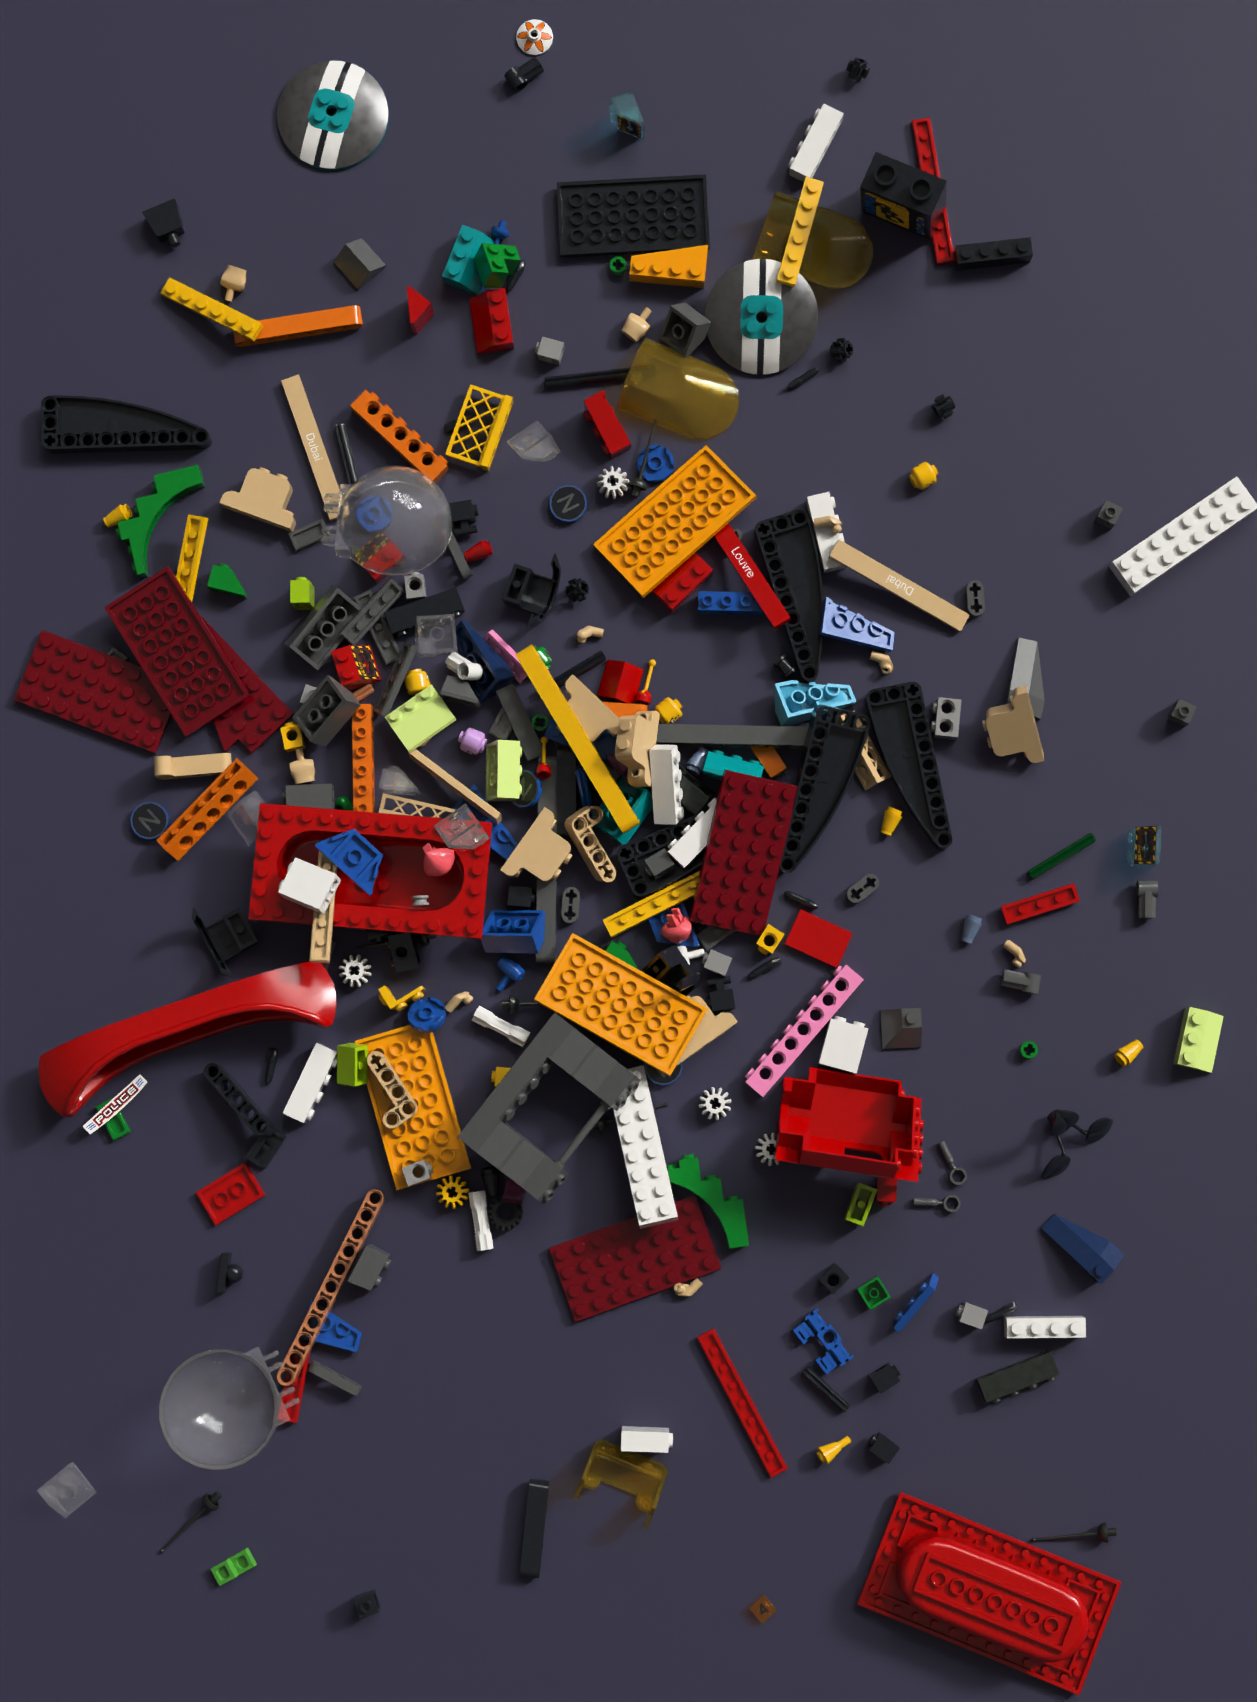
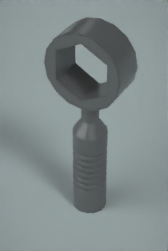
M945 1141L939 1142L938 1146L946 1162L952 1168L949 1173L950 1181L955 1185L965 1183L967 1180L966 1171L955 1167L954 1159ZM955 1170L962 1171L964 1178L961 1182L954 1181L952 1175Z
M951 1194L947 1195L943 1201L930 1198H914L913 1205L934 1207L943 1205L945 1210L956 1212L960 1208L961 1202L956 1195ZM949 1197L955 1198L958 1202L955 1209H948L946 1201Z

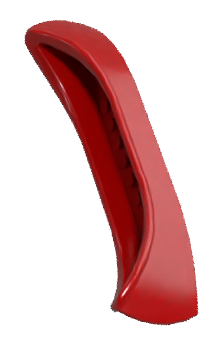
M305 962L244 978L118 1021L79 1036L40 1055L38 1067L40 1087L48 1103L56 1112L63 1117H72L112 1078L139 1062L236 1027L258 1022L294 1021L327 1029L333 1024L337 1007L334 983L321 963Z

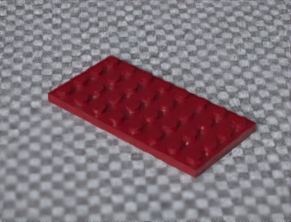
M169 566L104 607L186 737L251 696Z
M44 630L41 631L14 698L16 702L155 754L172 715L142 667Z
M724 769L689 921L759 936L762 935L766 927L798 786Z
M695 1194L675 1201L677 1221L640 1229L638 1218L634 1216L549 1248L575 1322L670 1288L676 1283H683L721 1269Z

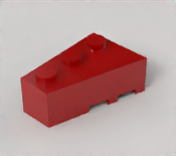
M602 390L584 400L585 412H583L586 421L588 423L591 422L594 426L592 431L597 439H601L603 452L605 455L609 454L612 459L631 449V442L615 416L613 407L609 405L605 397V391Z

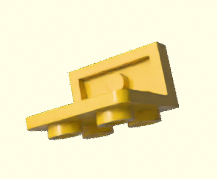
M384 985L378 989L381 993L378 997L383 1005H388L391 1010L399 1012L408 1006L407 1003L413 1000L415 1002L424 997L423 993L426 990L423 986H420L396 1001L389 988Z

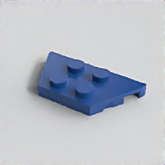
M350 829L314 844L322 854L369 896L372 894L383 854L355 829Z
M683 902L672 907L679 908L682 916L689 918ZM672 908L648 919L658 944L688 947L700 946L693 927L686 941L679 944L673 943L661 935V928L668 922L666 915L673 914Z

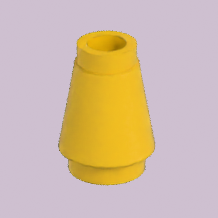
M120 504L103 520L106 526L110 528L118 525L117 522L132 518L133 514L127 504Z
M888 806L887 810L884 811L880 832L891 836L902 819L901 814L903 811Z
M1135 1039L1116 1050L1117 1053L1114 1057L1121 1066L1125 1067L1132 1063L1144 1047L1139 1040Z

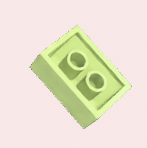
M432 684L385 716V719L409 753L456 721V718Z
M496 740L486 745L487 802L519 799L522 793V786L520 784V777L522 775V766L520 765L522 747L520 746V741Z
M1186 1007L1173 1064L1212 1073L1224 1016L1206 1010Z

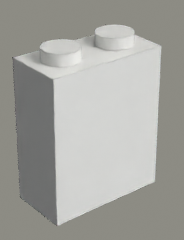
M295 857L294 861L288 866L285 879L279 884L278 893L287 900L324 915L341 879L335 873Z
M835 1016L834 1019L831 1018L818 1064L857 1074L868 1033V1028L864 1027L865 1024L857 1021L850 1024L846 1022V1018Z
M622 1426L621 1451L668 1453L669 1448H673V1433H669V1428Z

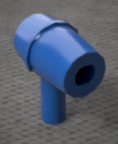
M503 956L497 963V967L505 975L496 988L502 992L511 979L515 982L520 981L525 974V970L519 966V963L514 962L507 956Z

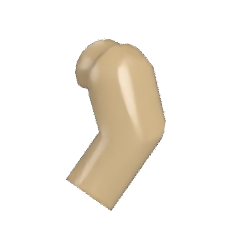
M831 516L814 519L816 528L830 526L832 527L831 531L834 533L841 532L842 530L841 521Z
M586 626L578 630L576 640L579 643H585L586 639L590 636L602 639L604 629Z
M872 650L870 660L879 662L882 672L890 674L893 671L890 657Z
M1007 940L1003 948L1015 956L1012 963L1020 968L1026 961L1022 949L1010 940Z
M464 991L454 995L444 1007L448 1012L452 1013L462 1001L465 1005L470 1004L473 997L469 992Z
M695 1278L690 1284L676 1283L674 1291L678 1296L691 1297L703 1284L698 1278Z

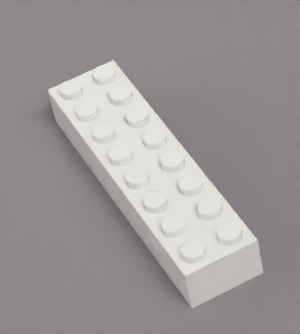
M1236 476L1118 557L1109 565V568L1130 597H1132L1257 510V503Z
M644 1065L628 1069L641 1081L636 1091L628 1096L626 1104L619 1108L618 1111L613 1109L640 1229L678 1220Z

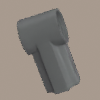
M1137 880L1138 918H1156L1158 882Z
M1004 970L1001 986L1038 995L1042 976L1028 972L1019 973Z

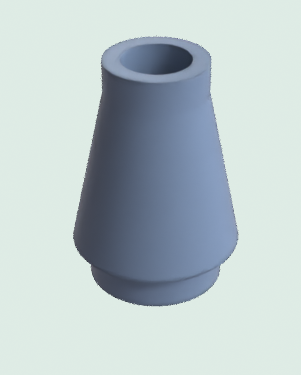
M699 746L686 763V770L694 776H699L700 773H703L708 750Z
M967 914V917L964 918L962 941L972 944L973 939L982 926V918Z

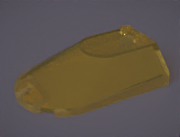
M775 191L752 260L771 259L782 262L797 209L798 198ZM817 205L799 273L808 283L827 289H843L854 285L863 278L872 262L873 247L865 231L866 229L858 221L847 215Z
M645 338L637 351L624 382L617 408L654 423V419H658L657 425L687 437L708 439L723 433L733 423L738 412L739 396L733 380L720 368L692 356L684 358L674 349Z

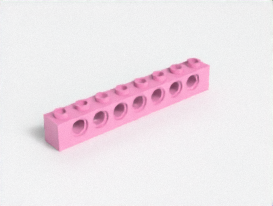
M839 966L833 973L835 978L831 982L827 980L820 988L823 992L818 997L816 995L812 997L808 1002L810 1007L806 1011L802 1009L795 1017L798 1021L793 1026L789 1024L782 1032L785 1036L781 1041L776 1039L770 1046L772 1051L769 1055L764 1053L758 1060L760 1065L757 1069L754 1070L752 1068L746 1074L747 1080L745 1083L761 1097L766 1095L864 980L849 966ZM841 980L845 983L844 991H838L835 988L837 981ZM825 995H830L833 998L831 1006L824 1005L823 997ZM812 1010L820 1012L821 1017L819 1020L811 1019L810 1012ZM800 1024L808 1027L806 1035L798 1033L797 1028ZM787 1039L795 1041L796 1046L793 1050H788L785 1047ZM776 1053L781 1054L783 1057V1062L780 1065H776L772 1061V1057ZM761 1069H769L770 1077L768 1079L760 1077Z

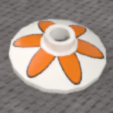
M532 19L519 27L516 41L522 52L537 56L549 50L553 42V34L547 23ZM532 33L538 34L536 37L531 36Z

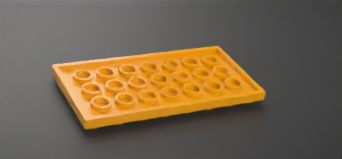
M705 445L593 545L644 598L757 497Z
M574 933L571 934L534 998V1001L669 1077L708 1010L703 1005Z
M410 1025L356 1040V1044L368 1045V1055L371 1052L378 1051L386 1056L418 1105V1112L414 1117L397 1128L386 1127L383 1123V1116L394 1108L395 1105L368 1065L367 1087L396 1190L410 1187L407 1184L402 1168L424 1159L426 1163L430 1162L434 1173H431L432 1178L414 1185L471 1169L465 1143L458 1138L461 1129L433 1031L420 1033L415 1031ZM374 1056L373 1064L376 1063L380 1066V1069H377L378 1072L387 1067L386 1064L385 1066L380 1064L379 1060L381 1057ZM385 1071L382 1077L383 1080L389 1082L392 1079V1073ZM396 1087L393 1095L396 1098H400L403 1095V1090L400 1087ZM407 1103L404 1106V1112L406 1114L413 1112V1105ZM394 1114L389 1115L388 1123L395 1125L397 1123V1116ZM417 1166L414 1169V1175L421 1178L424 1170Z

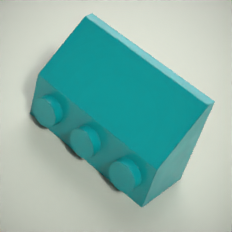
M462 225L443 272V282L475 295L480 294L482 281L474 257L482 243L494 244L495 241L479 230Z
M713 750V752L708 751L702 776L721 781L725 769L761 777L764 766H761L759 761L750 760V762H746L740 756L731 755V757H728L722 751Z
M622 775L617 781V785L640 824L623 833L603 801L599 806L603 812V817L595 826L612 839L625 845L652 810L653 799L650 791L644 787L631 786L628 783V778Z

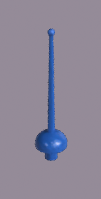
M500 220L498 227L492 226L491 233L496 238L494 244H499L500 240L506 239L509 236L510 232L505 229L507 222ZM482 284V288H481L480 293L483 292V289H484L483 284Z

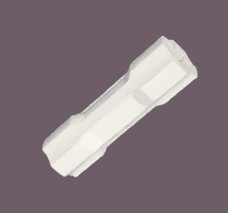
M481 1006L477 1008L471 1020L506 1036L511 1042L521 1047L525 1045L531 1033L498 1018L491 1011Z
M485 1190L470 1192L468 1195L473 1215L477 1251L493 1249Z

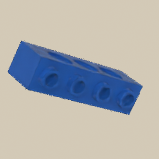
M698 591V614L765 616L750 592Z

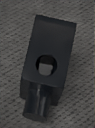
M175 198L142 212L160 242L168 240L171 248L181 244L178 236L184 234L185 230L180 208Z

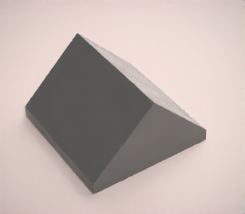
M362 238L345 244L334 261V264L357 290H360L386 267V264Z

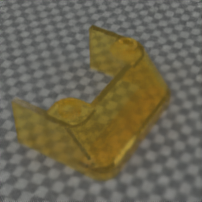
M597 1440L594 1443L573 1499H578L582 1487L596 1489L601 1481L637 1496L635 1500L636 1506L648 1513L643 1528L647 1529L655 1512L668 1470L664 1464L632 1451H621V1446L606 1440Z

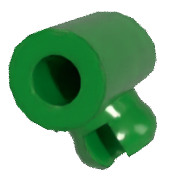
M341 796L336 799L337 807L353 811V802L348 797Z

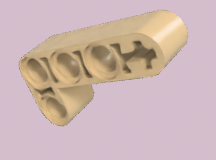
M231 753L173 758L171 756L153 757L154 775L160 780L220 775L232 763Z
M585 806L566 819L565 829L593 877L599 882H611L616 877V870L591 827L602 820L603 812L598 806ZM591 810H592L593 813H594V816H593L592 819H590V817H589V812H590ZM576 820L579 824L577 829L574 828V822ZM585 837L588 838V843L586 846L583 843ZM594 853L597 854V860L595 862L593 860Z
M374 1051L368 1055L367 1063L395 1105L394 1108L384 1114L383 1123L388 1128H397L417 1114L418 1105L386 1056L381 1052ZM374 1056L381 1057L379 1060L382 1066L386 1064L387 1067L378 1072L377 1069H380V1066L376 1063L373 1064ZM385 1071L392 1073V1079L389 1082H385L382 1078ZM396 1087H400L403 1090V1095L400 1098H396L393 1095ZM407 1103L412 1104L414 1107L411 1114L404 1112V1106ZM391 1114L397 1116V1123L395 1125L388 1123V1116Z

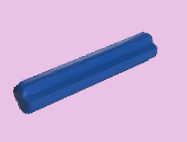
M577 768L575 773L582 808L593 806L587 774L584 768ZM592 810L589 812L590 818L594 814Z

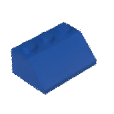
M492 910L483 927L481 939L485 953L538 954L545 937V911Z

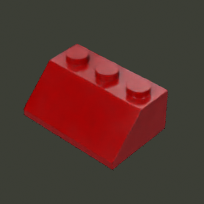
M505 288L487 290L470 298L477 354L514 349Z
M694 553L654 588L651 593L673 613L713 574V569L699 555Z

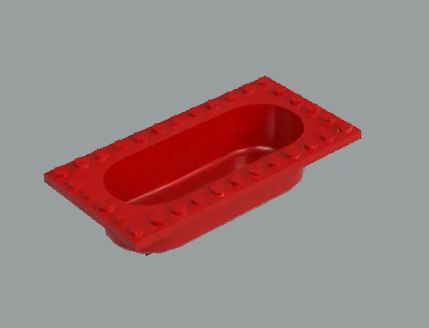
M260 803L248 919L312 925L314 910L283 898L278 893L279 884L285 879L288 866L294 861L295 857L318 866L319 850L314 844L350 829H355L383 856L378 867L377 878H375L372 889L373 892L370 896L338 868L337 876L341 881L335 894L333 927L482 939L493 823ZM427 843L432 848L454 850L455 859L453 865L445 875H426L423 865L425 856L423 847ZM428 895L427 902L429 906L412 907L414 901L411 897Z
M899 1491L857 1605L1080 1695L1122 1582Z

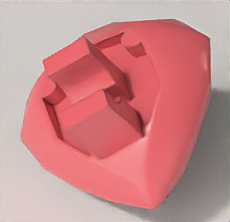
M427 843L423 847L425 852L423 865L426 875H445L453 865L455 859L454 850L432 848Z
M672 908L673 914L666 915L668 922L661 928V935L667 940L679 944L686 941L689 937L692 926L689 918L682 916L679 908Z

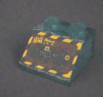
M632 90L611 97V105L608 108L612 124L615 123L617 129L635 137L645 138V123Z
M1135 826L1131 828V831L1128 832V843H1131V847L1127 851V862H1130L1129 867L1154 868L1160 865L1162 826Z

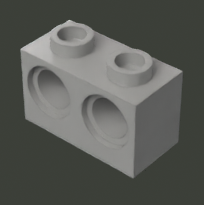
M938 697L937 701L933 702L932 713L935 714V721H931L930 732H933V738L951 740L958 738L962 699ZM949 705L951 712L948 714L944 713L941 706ZM940 724H947L949 732H942Z

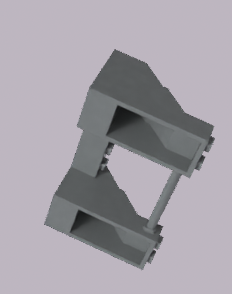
M554 1013L461 1131L458 1138L520 1185L534 1198L545 1204L553 1198L555 1190L566 1181V1176L569 1173L564 1170V1164L607 1109L609 1110L612 1107L618 1111L619 1108L626 1104L628 1096L636 1091L641 1080ZM553 1062L602 1099L600 1102L602 1105L599 1106L559 1160L556 1159L555 1161L507 1123V1121L513 1118L516 1109L526 1101L530 1091L538 1086L541 1077L551 1069Z

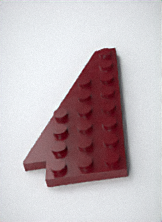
M202 617L251 695L213 720L223 749L227 752L240 740L251 753H254L294 714Z

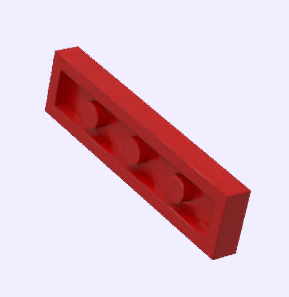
M1072 883L1000 906L1005 924L1008 925L1080 902L1075 884Z
M300 1342L302 1346L308 1345V1343ZM311 1351L296 1381L292 1385L283 1387L278 1420L298 1422ZM294 1353L291 1356L292 1363L298 1364L300 1362V1355ZM286 1371L285 1382H289L292 1375L289 1371Z

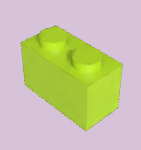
M296 577L295 580H290V603L295 610H312L315 607V588L306 577Z
M356 1043L337 1045V1084L359 1086L368 1083V1045Z
M857 1182L844 1219L864 1226L877 1189Z

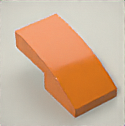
M765 745L762 748L751 746V751L761 762V766H764V770L771 780L787 770V767L773 746H768V748H765Z

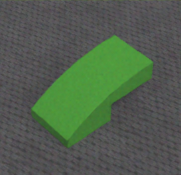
M247 1547L211 1568V1571L217 1583L221 1586L255 1567L257 1563Z

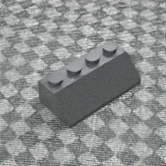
M332 585L284 644L316 670H319L332 654L331 651L335 650L344 639L339 632L358 613L361 607L339 588Z

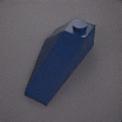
M461 620L453 630V635L459 653L463 654L464 658L470 662L478 663L482 666V677L469 683L479 702L483 703L495 696V691L508 686L515 676L506 661L465 620Z
M1053 1214L1041 1227L1049 1237L1099 1284H1102L1116 1269L1124 1256L1111 1241L1056 1214Z

